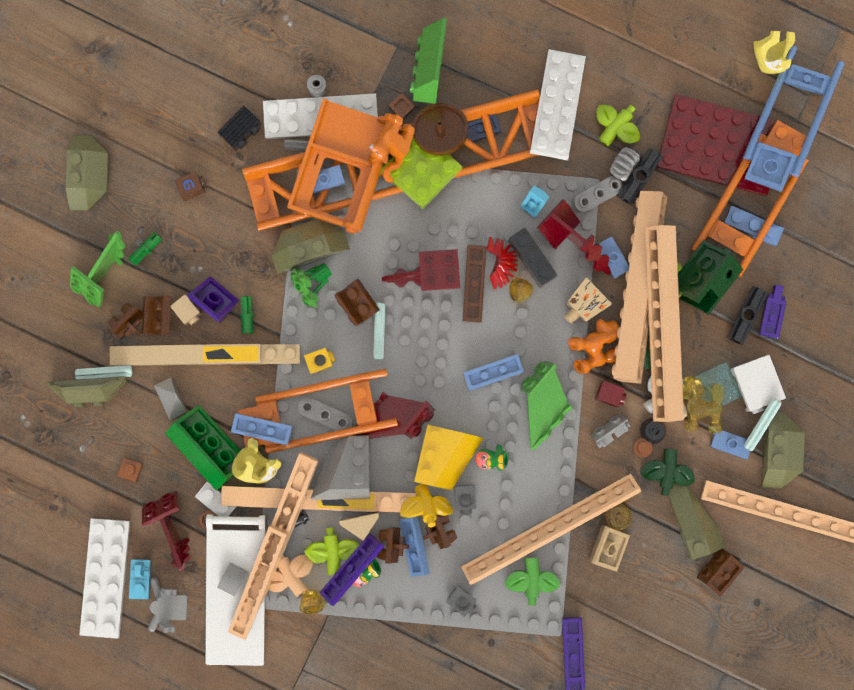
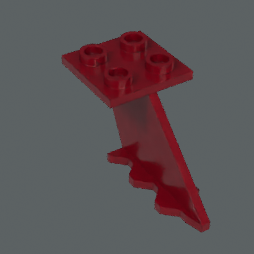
M562 199L537 228L553 249H556L567 237L586 255V260L594 262L593 269L596 272L603 271L609 275L611 273L608 266L609 256L606 254L601 255L602 246L600 244L593 245L594 235L591 234L587 239H584L574 230L580 223V220L567 202Z
M458 249L418 252L419 267L414 271L406 272L404 269L398 268L393 275L382 277V282L395 283L399 288H404L409 281H413L417 286H421V291L460 289Z
M382 392L378 401L374 403L377 422L397 418L398 426L351 436L369 435V439L406 435L412 439L421 433L423 424L433 418L435 409L427 401L419 402L389 396Z
M175 491L173 493H166L161 499L155 502L150 501L142 508V526L145 527L160 520L172 550L171 557L175 558L171 565L172 567H178L181 572L185 569L186 563L191 559V556L187 553L190 547L186 545L190 540L188 537L180 540L169 516L179 510L178 493Z

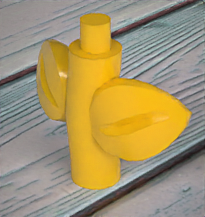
M426 484L417 485L415 487L417 496L407 498L400 510V516L402 517L422 515L423 521L428 524V527L436 525V514L445 516L453 513L452 506L448 500L442 496L432 497Z

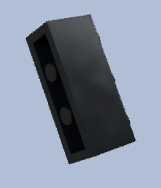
M523 228L508 239L509 244L515 250L517 256L539 288L557 277V273L526 228Z

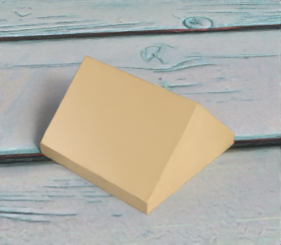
M380 512L341 519L339 523L340 526L364 541L379 518Z
M601 525L588 561L617 572L630 535Z

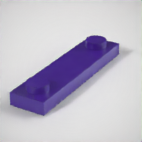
M369 533L319 593L330 605L334 606L384 548V545L373 534Z
M582 617L562 618L565 690H585Z

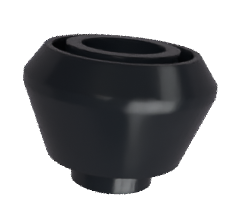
M649 418L640 427L641 437L651 444L660 443L666 436V426L663 422H655L653 418Z

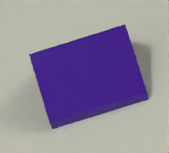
M211 276L187 295V297L219 323L225 319L239 302L234 295Z

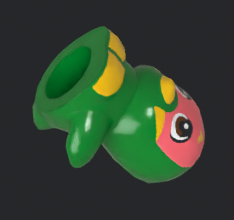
M498 444L496 451L488 449L478 451L475 461L477 466L482 469L497 467L499 471H503L508 465V452L504 451L502 446Z
M373 559L353 583L354 586L362 587L371 581L372 577H380L381 567L376 559Z

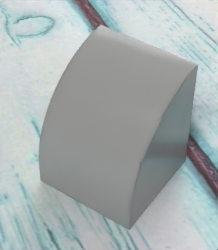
M230 562L217 588L235 596L248 571Z

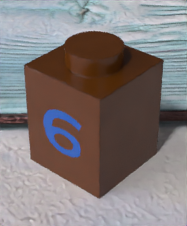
M196 172L174 180L184 201L206 193L204 190L206 186L203 176H199Z

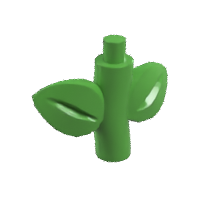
M525 558L526 572L514 571L506 579L505 586L514 592L526 591L525 597L528 598V605L536 606L539 590L544 593L555 591L560 587V582L552 572H540L539 558Z

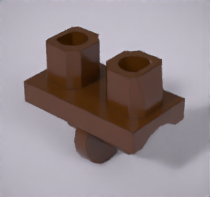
M125 303L121 307L124 315L120 319L113 316L108 321L111 327L110 331L120 339L125 335L129 336L132 332L138 335L140 331L137 327L141 324L140 320L143 318V312L140 309Z
M436 514V525L434 527H425L427 534L423 536V539L430 538L432 545L437 543L440 549L448 548L451 546L450 543L457 539V535L453 529L447 532L444 530L443 525L450 522L448 515Z
M391 527L379 530V540L387 541L386 548H383L378 553L377 558L384 560L388 564L398 563V557L403 556L404 549H409L410 545L404 544V536H400V528Z

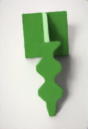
M116 231L114 235L110 234L108 236L109 243L88 276L84 275L74 266L71 268V289L75 293L83 295L89 304L96 305L98 308L102 306L104 289L97 284L114 262L119 266L123 264L121 259L124 257L122 250L125 248V244L121 240L122 237L119 231Z
M548 361L540 362L535 367L533 375L531 377L528 376L522 382V388L520 389L527 394L530 448L533 451L550 436L551 431L562 422L566 413L573 409L567 402L555 369L557 365Z

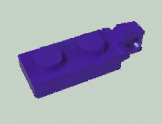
M774 285L772 294L768 293L758 335L779 339L787 302L785 301L786 297L782 296L784 286Z

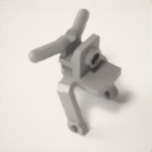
M153 577L150 582L155 594V601L151 603L149 608L154 616L148 629L150 632H154L159 623V628L164 633H174L175 627L169 623V620L187 619L188 596L177 595V589L161 588L158 579Z

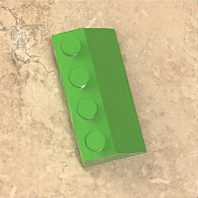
M442 18L424 27L422 36H418L417 47H420V51H416L415 62H418V66L413 68L412 77L416 79L411 81L410 93H414L413 101L436 104L445 42L446 18Z

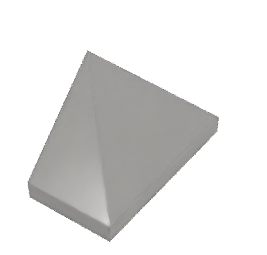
M172 377L154 385L169 420L187 413V409Z

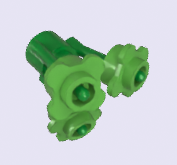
M322 263L304 272L301 268H292L290 280L293 281L294 288L301 292L302 302L308 307L313 306L317 308L316 303L319 298L316 294L329 282L327 278L332 275L329 267ZM314 279L317 283L321 282L313 292L309 290L311 280Z

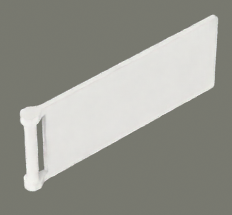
M207 514L206 664L263 666L265 598L246 640L229 633L228 630L266 535V515H260L259 517H220ZM213 524L259 525V530H213ZM230 562L248 571L235 596L217 588Z

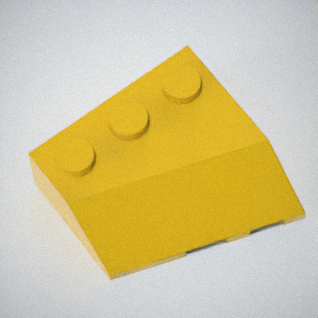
M427 425L414 482L452 490L484 438Z

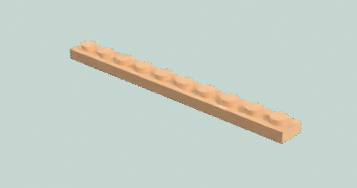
M629 474L461 566L470 585L633 497L640 493L641 489L633 476Z
M705 480L700 497L702 500L854 543L853 522Z

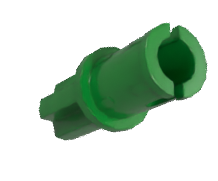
M153 232L129 256V261L135 266L138 265L148 254L151 255V251L163 240Z
M242 296L241 314L239 315L242 324L241 334H254L253 317L255 314H253L252 297Z

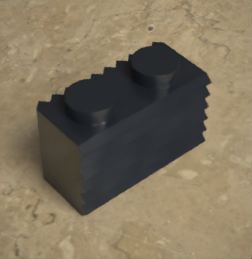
M243 105L217 133L236 151L238 148L242 149L247 144V139L251 135L255 136L260 131L261 122Z

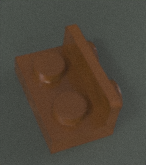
M359 278L334 295L338 304L344 309L349 320L355 326L366 322L380 311Z
M144 296L142 334L159 336L169 334L171 296Z
M720 549L701 570L697 578L721 597L745 567L730 553Z

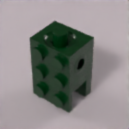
M703 240L678 273V293L683 295L680 298L681 301L709 315L744 270L732 255L733 252L726 247L721 249Z

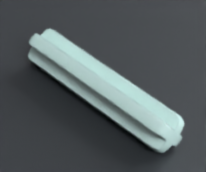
M376 303L380 311L375 314L373 357L379 360L384 358L385 303Z
M130 365L76 369L75 378L80 380L131 377L133 370Z
M776 399L770 401L744 444L746 449L749 451L754 450L780 408L781 402Z

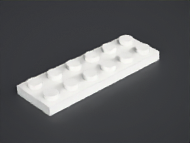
M548 50L530 149L531 154L568 160L586 56Z
M376 93L263 101L265 139L310 137L323 98L378 117Z
M91 518L79 634L81 636L120 638L131 521Z

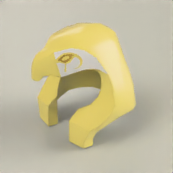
M771 31L768 37L760 41H753L754 53L761 72L778 74L790 68L791 59L787 60L786 55L795 42L794 32L787 31L786 39L779 42L780 31Z
M253 438L248 439V446L243 448L234 459L232 473L236 478L244 482L266 483L276 475L281 467V461L278 459H266L258 451V441Z

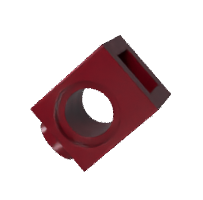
M601 381L595 400L619 407L620 404L623 405L627 394L624 393L625 388Z

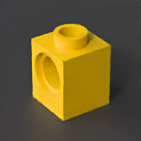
M327 348L304 355L312 375L332 368V362H335L332 351L328 352ZM320 355L326 358V362L322 366H318L315 362L316 358Z

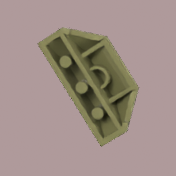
M72 135L67 148L66 193L70 211H90L107 192L109 154L90 135Z
M315 219L283 230L271 256L277 274H280L292 268H298L350 250L343 230L323 220Z
M128 377L46 382V385L64 402L73 404V408L85 407V403H92V406H104V402H110L128 382Z
M777 412L763 434L761 488L782 489L803 472L805 432L785 412Z

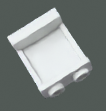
M770 355L729 369L731 375L736 378L747 407L745 408L746 412L752 411L753 414L764 410L763 407L769 405L772 399L781 402V400L786 398Z

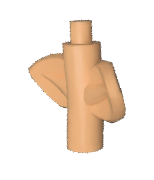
M283 555L278 565L279 570L275 572L268 590L282 592L288 586L296 597L302 595L308 589L300 578L310 573L313 561L306 555H299L290 562L288 556L284 557Z

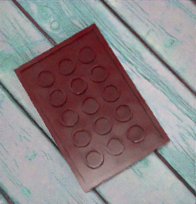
M675 94L660 154L663 157L656 168L728 186L743 160L760 116ZM768 118L762 134L768 136L777 120ZM750 162L736 189L767 196L769 187L745 179L751 164Z

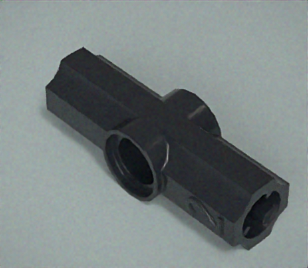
M648 148L618 197L625 203L632 205L663 156L656 150ZM637 172L644 174L645 179L643 181H639L636 178Z
M755 286L751 287L742 308L737 313V318L727 336L728 339L743 345L753 323L758 318V313L768 294L765 290ZM745 311L751 313L750 320L744 318L743 314Z

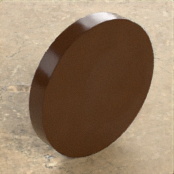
M436 103L423 108L416 115L412 127L415 128L413 135L415 143L421 150L431 155L444 156L454 153L463 146L468 137L466 116L457 107L446 103Z

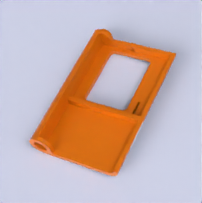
M323 98L287 208L344 227L346 232L352 234L361 232L383 166L381 160L370 161L369 146L378 140L379 132L386 123L384 116L375 117ZM325 158L360 169V175L345 218H340L310 208L309 206Z

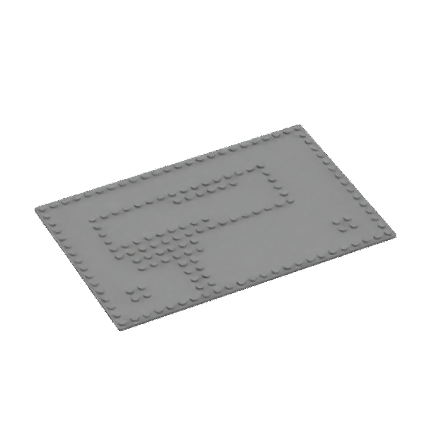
M324 160L321 170L332 167L335 160ZM342 163L340 166L345 184L331 188L323 204L353 196L354 190L345 163ZM355 167L357 176L359 178L360 169ZM487 169L453 178L424 209L404 192L372 200L361 232L352 234L346 232L344 227L329 223L344 231L350 250L298 267L304 272L315 265L319 266L325 263L332 273L327 278L329 282L316 294L319 298L316 303L317 308L304 305L301 292L294 288L293 281L290 280L292 271H287L280 344H300V364L277 365L275 393L386 368L388 376L369 380L374 403L378 401L381 393L384 392L389 396L419 402L427 401L435 409L433 418L423 424L421 427L422 431L417 437L410 439L406 435L369 439L370 491L415 493V487L422 484L414 482L427 425L458 431L484 439L455 486L475 485L476 509H472V513H461L460 510H456L455 486L452 490L427 485L432 497L442 496L451 504L453 513L448 515L450 522L443 525L445 532L453 529L457 535V539L450 543L451 546L440 549L437 543L432 545L430 538L423 539L430 574L411 577L405 549L403 556L398 557V563L388 564L376 556L374 559L377 560L381 567L380 577H372L371 581L362 587H356L352 584L340 600L332 606L319 592L334 575H327V561L324 563L313 562L310 573L300 578L308 589L305 593L296 597L288 586L282 592L268 590L265 596V609L561 636L570 531L472 585L467 580L461 566L573 506L584 374H579L575 371L573 362L585 359L586 352L584 349L577 351V349L571 350L568 345V339L571 337L584 339L587 336L588 321L584 323L578 318L571 325L564 318V315L571 310L566 303L586 277L592 282L593 261L589 262L586 260V255L567 237L556 249H553L537 226L564 199L580 220V223L574 230L584 239H587L591 234L594 235V245L598 205L586 212L578 213L572 207V199L578 193L600 182L599 179ZM380 175L375 190L394 186V184L388 183ZM534 185L544 190L550 196L536 218L520 207ZM320 192L313 194L315 202ZM349 207L331 211L328 214L345 218ZM309 217L294 221L291 228L317 218ZM526 228L557 273V277L539 288L517 256L513 259L518 261L512 262L518 264V267H515L517 272L508 270L514 277L507 276L510 282H506V286L502 283V288L497 284V289H494L489 276L493 271L496 255H493V253L486 249L482 323L462 322L467 245L487 246L489 237H492L494 245L497 238L500 239V242L504 240V249L509 244L508 239ZM510 247L507 253L514 251L513 248ZM458 249L460 289L421 291V286H417L413 281H409L404 288H399L395 283L382 282V277L393 275L398 268L411 272L419 267L418 252ZM358 278L375 303H385L384 358L380 360L373 357L375 315L366 322L355 326L334 296ZM314 279L311 280L309 290L313 292L321 282L317 283ZM323 348H327L328 352L332 351L335 362H332L333 367L313 375L310 374L304 355ZM518 354L524 373L469 391L463 375L464 372ZM320 355L316 358L315 362L318 366H322L325 364L326 358ZM548 361L557 365L555 369L567 402L573 409L566 413L562 422L551 431L550 436L533 451L530 448L527 394L520 389L522 388V382L528 376L531 377L533 375L535 367L540 362ZM350 384L276 400L281 424L293 426L290 441L336 431L300 414L298 404L303 398L307 397L349 415L353 421L352 427L357 425ZM309 403L305 404L304 409L309 411L311 405ZM324 411L322 418L327 419L329 414L327 411ZM340 420L339 425L341 427H344L346 425V420ZM346 437L269 453L268 459H278L281 461V467L276 475L266 482L265 487L286 488L298 455L302 452L319 460L308 489H314L330 446ZM498 444L502 446L504 451L508 452V465L503 471H499L497 467L482 469L477 466L475 461L478 451L481 449L496 451ZM463 494L460 497V502L463 505L469 504L471 496ZM263 507L262 515H266V533L273 522L278 508ZM301 509V511L305 510L309 521H307V524H301L293 529L283 555L284 557L288 556L290 562L299 555H306L305 548L308 545L317 541L324 542L326 528L334 527V535H337L338 542L342 539H351L361 544L363 540L340 526L339 521L374 512ZM380 512L379 518L369 533L379 540V530L398 527L400 528V536H402L399 519L407 517L400 516V512ZM420 515L418 519L423 538L427 534L425 527L428 524L423 521V517ZM379 540L384 545V548H386L387 541ZM525 558H539L540 572L550 571L556 575L560 582V587L555 591L544 593L539 590L536 606L528 605V598L525 597L526 591L514 592L505 586L506 579L511 573L516 570L526 572ZM346 560L340 561V567L346 562ZM457 585L477 600L475 603L477 607L471 615L467 613L466 616H463L446 603V599ZM460 597L457 600V604L460 607H465L468 604V599Z

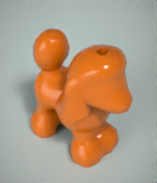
M599 319L596 322L597 332L588 334L584 339L580 337L568 339V345L571 350L577 349V351L584 349L588 354L587 360L580 359L573 362L577 373L586 374L594 367L603 366L606 362L613 363L616 361L615 348L608 350L605 354L602 352L605 343H612L618 337L619 325L615 320L606 322L603 319Z

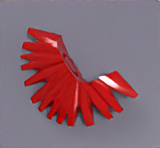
M489 237L487 250L496 255V262L489 277L494 289H497V284L502 288V283L506 286V282H510L507 276L514 277L508 270L517 272L515 267H518V264L512 263L518 261L513 259L517 255H512L516 253L515 250L507 253L511 247L510 244L503 249L504 240L500 242V239L497 238L494 245L492 237Z

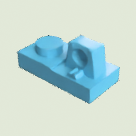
M534 185L520 207L536 218L550 196L544 190Z
M131 559L129 599H150L151 560Z

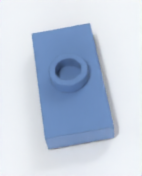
M340 165L320 170L313 194L345 184Z
M612 236L599 243L602 246L601 255L606 254L610 258L608 266L610 267V274L613 279L626 273L629 270V265Z
M715 429L710 447L746 460L750 453L744 447L747 439Z

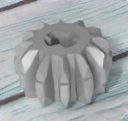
M623 148L610 168L611 174L622 181L627 180L638 164L639 154L633 149Z

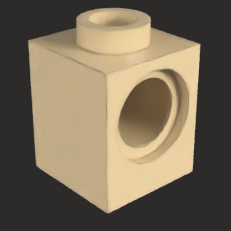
M186 294L170 306L183 324L187 326L197 323L200 320L199 316L202 315Z

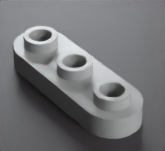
M611 176L578 193L572 199L573 209L578 213H583L619 194L622 190L621 180Z
M303 398L298 404V410L301 415L333 430L347 429L353 425L352 418L349 415L312 398ZM307 403L311 405V409L309 411H306L304 409V406ZM324 411H327L329 414L327 419L322 418ZM342 419L346 420L344 427L339 425V421Z

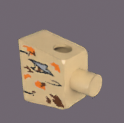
M586 277L567 301L566 305L571 310L564 315V318L571 325L578 318L585 323L608 308L612 303Z

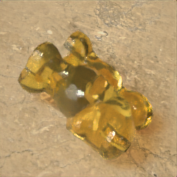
M685 377L682 385L683 398L688 399L687 408L691 415L685 421V430L697 431L699 419L710 416L712 420L709 422V432L721 433L723 430L721 421L723 406L721 401L725 395L723 386L720 383L712 384L710 391L713 400L706 402L701 398L704 394L702 382L695 377Z

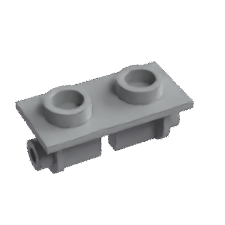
M620 413L611 417L609 422L603 426L597 427L589 436L600 449L614 441L611 434L614 433L618 438L629 431L628 428L631 426L628 423V419Z

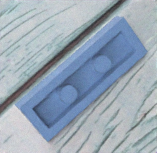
M731 206L723 223L756 238L766 220ZM772 224L763 242L777 246L784 228Z
M516 354L464 372L463 375L468 389L471 391L524 373L520 358Z
M235 413L231 432L289 445L293 426Z
M418 516L399 519L402 536H404V544L410 545L409 549H405L411 577L430 574Z

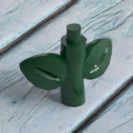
M664 449L663 462L655 459L651 460L640 471L644 478L650 481H660L659 487L662 488V496H669V490L673 489L674 482L680 486L691 485L695 482L694 474L688 466L684 464L677 465V450Z

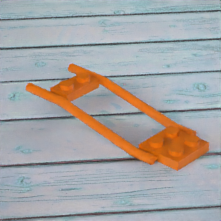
M777 120L768 136L761 133L758 143L761 142L799 156L807 136ZM744 158L691 248L695 251L708 236L742 255L744 258L740 265L744 270L740 273L739 277H742L799 178L790 176L757 237L753 240L718 220L751 160H745ZM808 159L805 160L804 165H803V167H802V170H801L800 174L802 173V171L804 170L805 166L807 165V163H808V161H809Z
M387 369L255 397L257 406L238 410L239 414L281 423L276 400L350 384L358 426L291 440L289 445L243 435L245 447L248 446V439L253 438L258 441V446L265 444L266 453H272L398 426L397 418L377 422L369 383L371 379L388 376Z

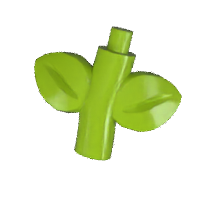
M599 105L596 117L598 122L606 127L599 140L608 147L616 135L623 143L630 144L639 141L640 133L638 128L629 122L633 118L632 113L636 109L629 105L626 110L622 109L617 113L616 109L610 105Z
M334 527L326 528L324 542L317 541L308 545L305 548V554L314 563H324L327 561V575H335L340 569V561L347 560L360 544L351 539H342L338 542L337 535H334Z

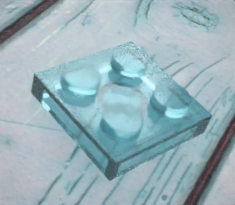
M727 362L691 378L707 413L742 397Z

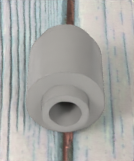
M313 75L308 79L307 87L310 95L313 97H323L327 92L325 79L320 75Z

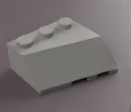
M369 435L348 436L330 446L310 498L311 500L370 499Z

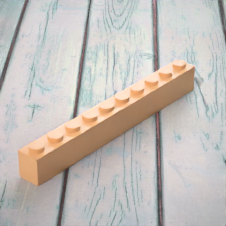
M640 191V196L636 200L638 210L633 220L635 231L631 235L632 252H629L628 255L630 266L625 277L627 287L623 291L624 308H621L620 311L622 322L617 332L619 343L615 347L616 364L612 367L614 379L620 382L641 384L649 331L645 227L664 224L667 196L660 191Z
M676 226L645 227L653 421L684 420Z

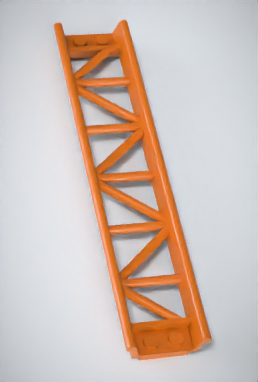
M538 89L461 110L466 116L467 122L482 119L491 154L467 138L464 145L486 161L462 167V170L454 178L538 156L537 154L530 153L540 99ZM517 109L518 113L499 152L489 115ZM521 125L528 149L507 155ZM400 126L398 133L400 135L402 134L400 131L403 126ZM305 152L242 169L248 185L259 231L311 217L298 212L280 216L274 191L288 201L292 193L269 177V175L294 168L299 170ZM335 160L332 167L341 166L342 162ZM346 164L353 190H355L358 181L356 169L354 166ZM394 184V186L375 190L372 200L402 193L403 191ZM328 189L319 193L316 202L312 194L309 203L310 208L328 213L349 207L352 197L323 204L330 190Z

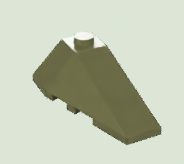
M674 482L673 489L669 490L668 498L687 557L694 560L724 548L725 544L719 527L688 485L680 486Z

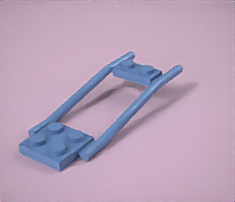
M792 46L786 55V59H791V63L797 50L796 46ZM837 62L831 78L794 64L786 69L785 72L778 74L743 156L745 160L752 161L745 179L782 192L789 174L799 177L845 65L844 62ZM783 82L821 96L824 95L799 156L761 142L758 143Z

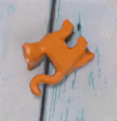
M385 113L386 123L379 132L378 140L369 146L370 161L381 160L384 164H387L388 154L390 153L394 157L395 162L388 164L384 168L383 177L388 183H392L394 179L390 173L401 166L403 159L409 153L415 128L410 124H403L400 131L402 134L400 135L398 131L403 123V119L398 115Z

